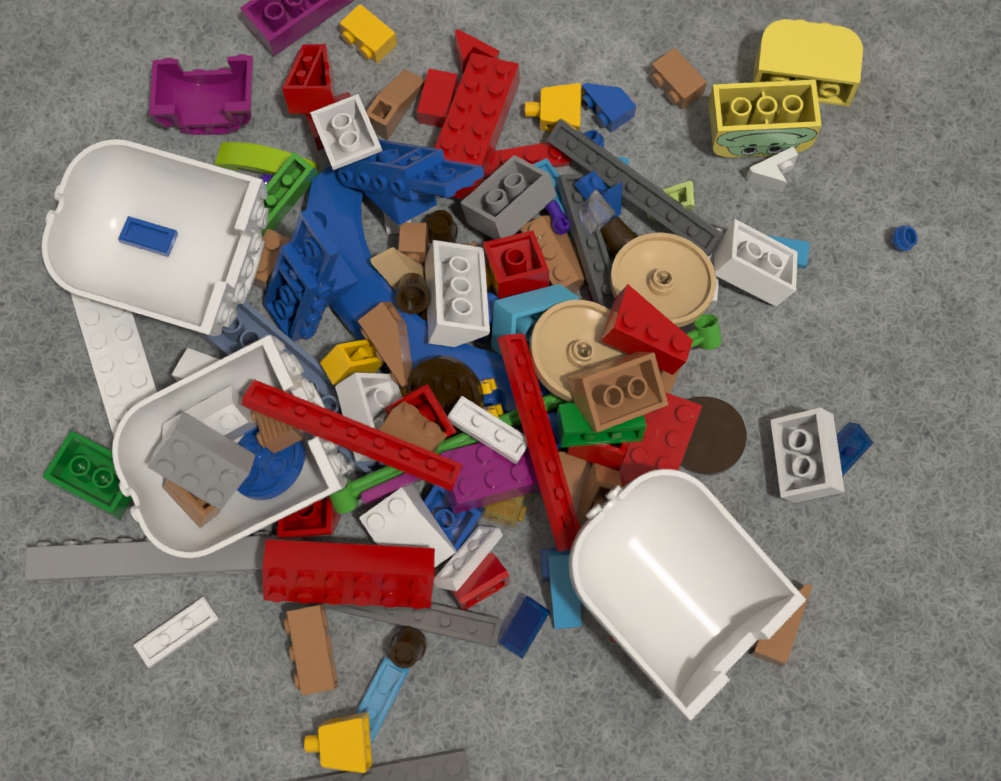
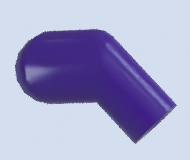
M554 200L547 204L545 208L552 218L553 231L563 235L569 230L570 222L557 201Z

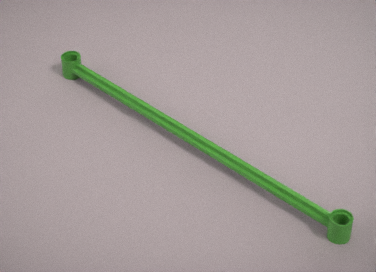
M712 314L702 315L694 321L695 330L686 333L693 339L691 348L699 345L702 349L711 350L722 344L719 321L717 316ZM553 393L543 397L547 412L557 408L559 404L569 402ZM518 409L499 416L501 421L511 427L521 424ZM463 432L443 441L436 454L440 455L443 452L474 445L480 441ZM386 466L352 482L346 477V486L328 496L337 513H348L357 506L358 500L356 497L360 496L362 492L405 474V472L391 466Z

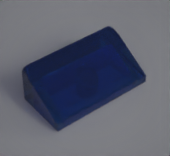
M848 422L836 435L842 477L874 443L861 425Z
M526 596L502 636L499 646L523 659L550 611L531 597Z

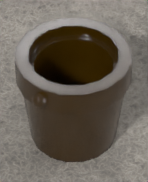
M436 210L431 213L427 221L429 243L432 244L433 240L456 243L458 228L452 215L445 210Z
M619 216L613 218L600 229L604 243L613 258L616 257L624 245L639 237Z
M414 272L407 273L400 279L395 292L396 304L399 309L409 314H419L428 307L430 291L420 274Z
M411 626L397 630L392 637L390 645L391 661L398 668L406 669L412 667L426 652L427 640L424 634L419 629Z

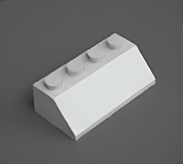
M433 240L425 258L426 285L430 291V302L427 307L428 343L456 347L487 336L490 332L484 248Z

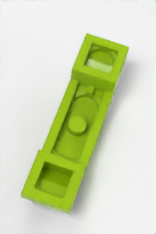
M221 142L214 165L239 171L241 168L275 175L292 153L252 143ZM303 158L311 166L317 169V163L306 158Z

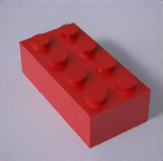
M665 392L668 406L644 414L646 430L643 439L640 442H630L619 470L622 487L648 472L662 469L679 470L702 405Z

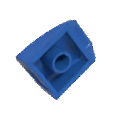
M434 485L424 501L456 551L465 543L486 512V509L482 506L453 514L446 490L437 485Z

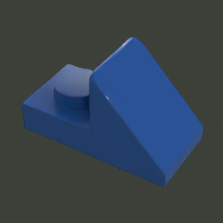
M593 171L575 183V186L603 225H606L616 216L621 215L622 182L608 190L603 180Z

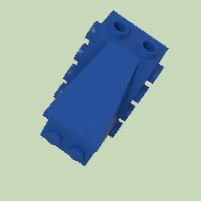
M378 139L382 148L381 152L338 168L342 186L361 189L397 225H401L436 206L435 195H439L441 198L452 197L456 194V191L474 185V181L484 176L483 167L480 165L445 160L442 149Z
M311 209L300 212L292 239L286 245L281 246L263 301L264 306L280 330L294 342L302 338L306 340L313 337L317 333L325 309L358 283V279L339 253L336 242L330 239L324 230L321 220L315 217Z

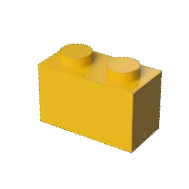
M361 4L340 22L342 39L348 45H355L366 60L371 59L378 64L397 45L396 33Z
M367 339L337 344L320 362L333 385L339 384L354 373H375L384 363L376 355L375 350L377 349L372 341Z

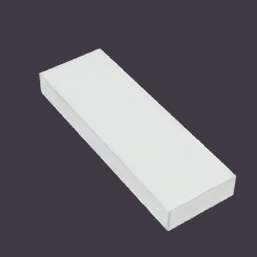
M461 396L448 415V419L454 426L515 464L518 463L528 448L524 434Z
M478 526L434 578L436 587L458 591L501 539L503 534L500 528Z
M202 597L135 643L134 647L147 667L151 668L218 622L219 618L205 597Z

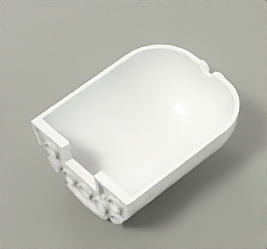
M115 139L98 142L79 153L68 166L61 184L55 190V200L59 201L57 209L55 211L50 210L46 216V227L42 238V256L45 266L54 281L65 290L88 299L210 336L220 335L222 333L221 328L223 326L229 327L237 317V305H244L260 264L265 243L262 240L261 231L268 224V208L264 207L263 199L266 200L268 194L263 180L126 140ZM130 216L177 230L178 236L169 257L121 243L118 238L127 217Z
M268 335L141 400L130 408L121 419L114 435L112 447L113 462L120 479L119 487L124 496H131L133 498L135 506L131 507L130 511L135 521L139 522L147 538L162 551L182 558H196L208 555L346 486L347 479L345 476L343 477V473L347 472L345 457L337 451L339 445L301 430L304 437L302 440L305 446V461L299 477L289 489L281 495L268 500H252L236 490L223 506L221 512L203 527L199 528L163 489L166 478L148 468L155 449L162 441L163 423L230 385H233L243 397L255 379L272 387L280 386L289 394L326 408L312 382L309 383L306 378L302 377L301 374L304 373V370L293 354L289 356L287 352L283 351L285 345L276 337ZM245 435L239 437L233 442L238 444Z
M662 469L641 475L623 488L619 485L615 486L606 495L608 500L602 506L597 504L585 515L588 520L579 530L571 547L569 574L573 589L582 604L686 720L691 721L730 680L725 673L757 640L769 639L806 599L699 480L684 472Z

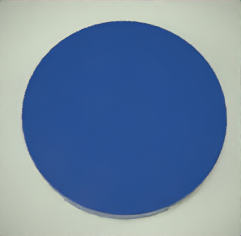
M259 426L244 433L245 436L238 443V445L256 456L249 475L237 491L252 500H268L284 493L297 480L305 461V446L303 440H300L274 454L267 447L263 448L259 443L257 433L260 430Z

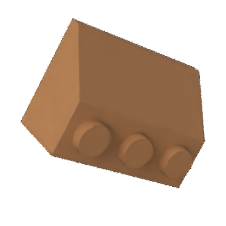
M541 216L526 223L519 229V234L534 230L549 269V286L561 284L572 293L588 286L575 241L568 231L563 235L553 231L551 216Z
M638 351L568 377L574 402L594 432L605 430L668 406L654 352Z

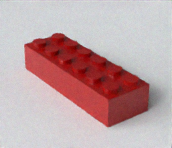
M471 53L435 148L443 150L445 160L482 166L484 176L474 181V185L456 191V194L452 197L464 200L483 183L520 83L519 63Z
M266 540L262 566L263 600L272 602H300L303 604L327 603L330 605H371L387 608H431L435 548Z

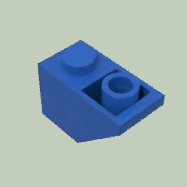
M591 83L582 85V104L586 109H591L595 113L599 125L603 128L606 127L610 133L634 118L636 105L622 88Z

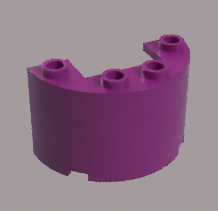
M239 54L227 57V62L231 69H195L193 71H184L178 59L163 58L162 60H153L149 115L166 128H170L173 125L180 128L181 133L191 135H224L240 130L241 124L247 125L251 120L253 56Z

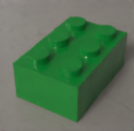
M70 431L42 476L51 485L119 521L133 500L131 496H124L120 490V479L115 470L112 451L73 431Z

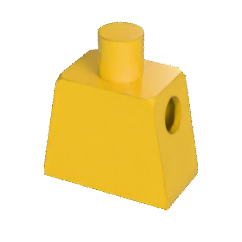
M581 83L544 87L541 89L540 102H525V117H540L541 131L552 132L559 119H564L580 131Z
M369 712L324 721L318 727V735L305 736V752H320V764L322 767L366 773L372 766Z

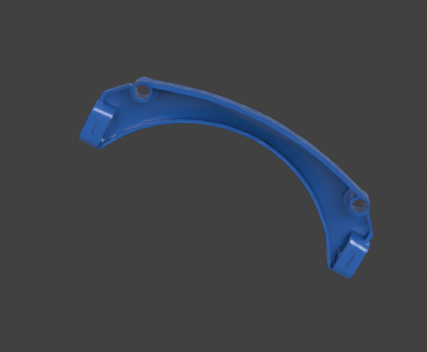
M331 165L314 177L310 186L306 210L311 209L315 217L321 220L324 230L330 239L336 242L339 253L358 279V283L331 304L337 315L358 340L366 339L361 332L362 326L358 320L381 302H392L407 324L413 370L421 362L433 356L443 355L456 358L468 365L479 381L490 378L495 379L497 389L492 390L490 394L484 395L483 407L501 404L503 415L517 409L504 360L500 354L475 348L466 343L456 347L429 344L428 322L417 314L405 313L399 309L396 304L394 291L389 287L370 260L372 257L362 226L361 205L363 191L342 186L339 170H333ZM537 377L542 397L551 394L552 392Z

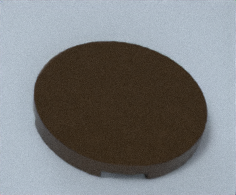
M443 355L430 357L417 365L410 378H408L406 393L418 386L428 384L447 417L461 396L483 409L484 394L478 377L468 365L456 358ZM453 425L456 432L452 435H458L464 432Z
M714 397L690 399L689 401L702 405L680 466L687 471L709 476L723 473L733 467L744 452L747 441L745 423L737 410L721 399Z

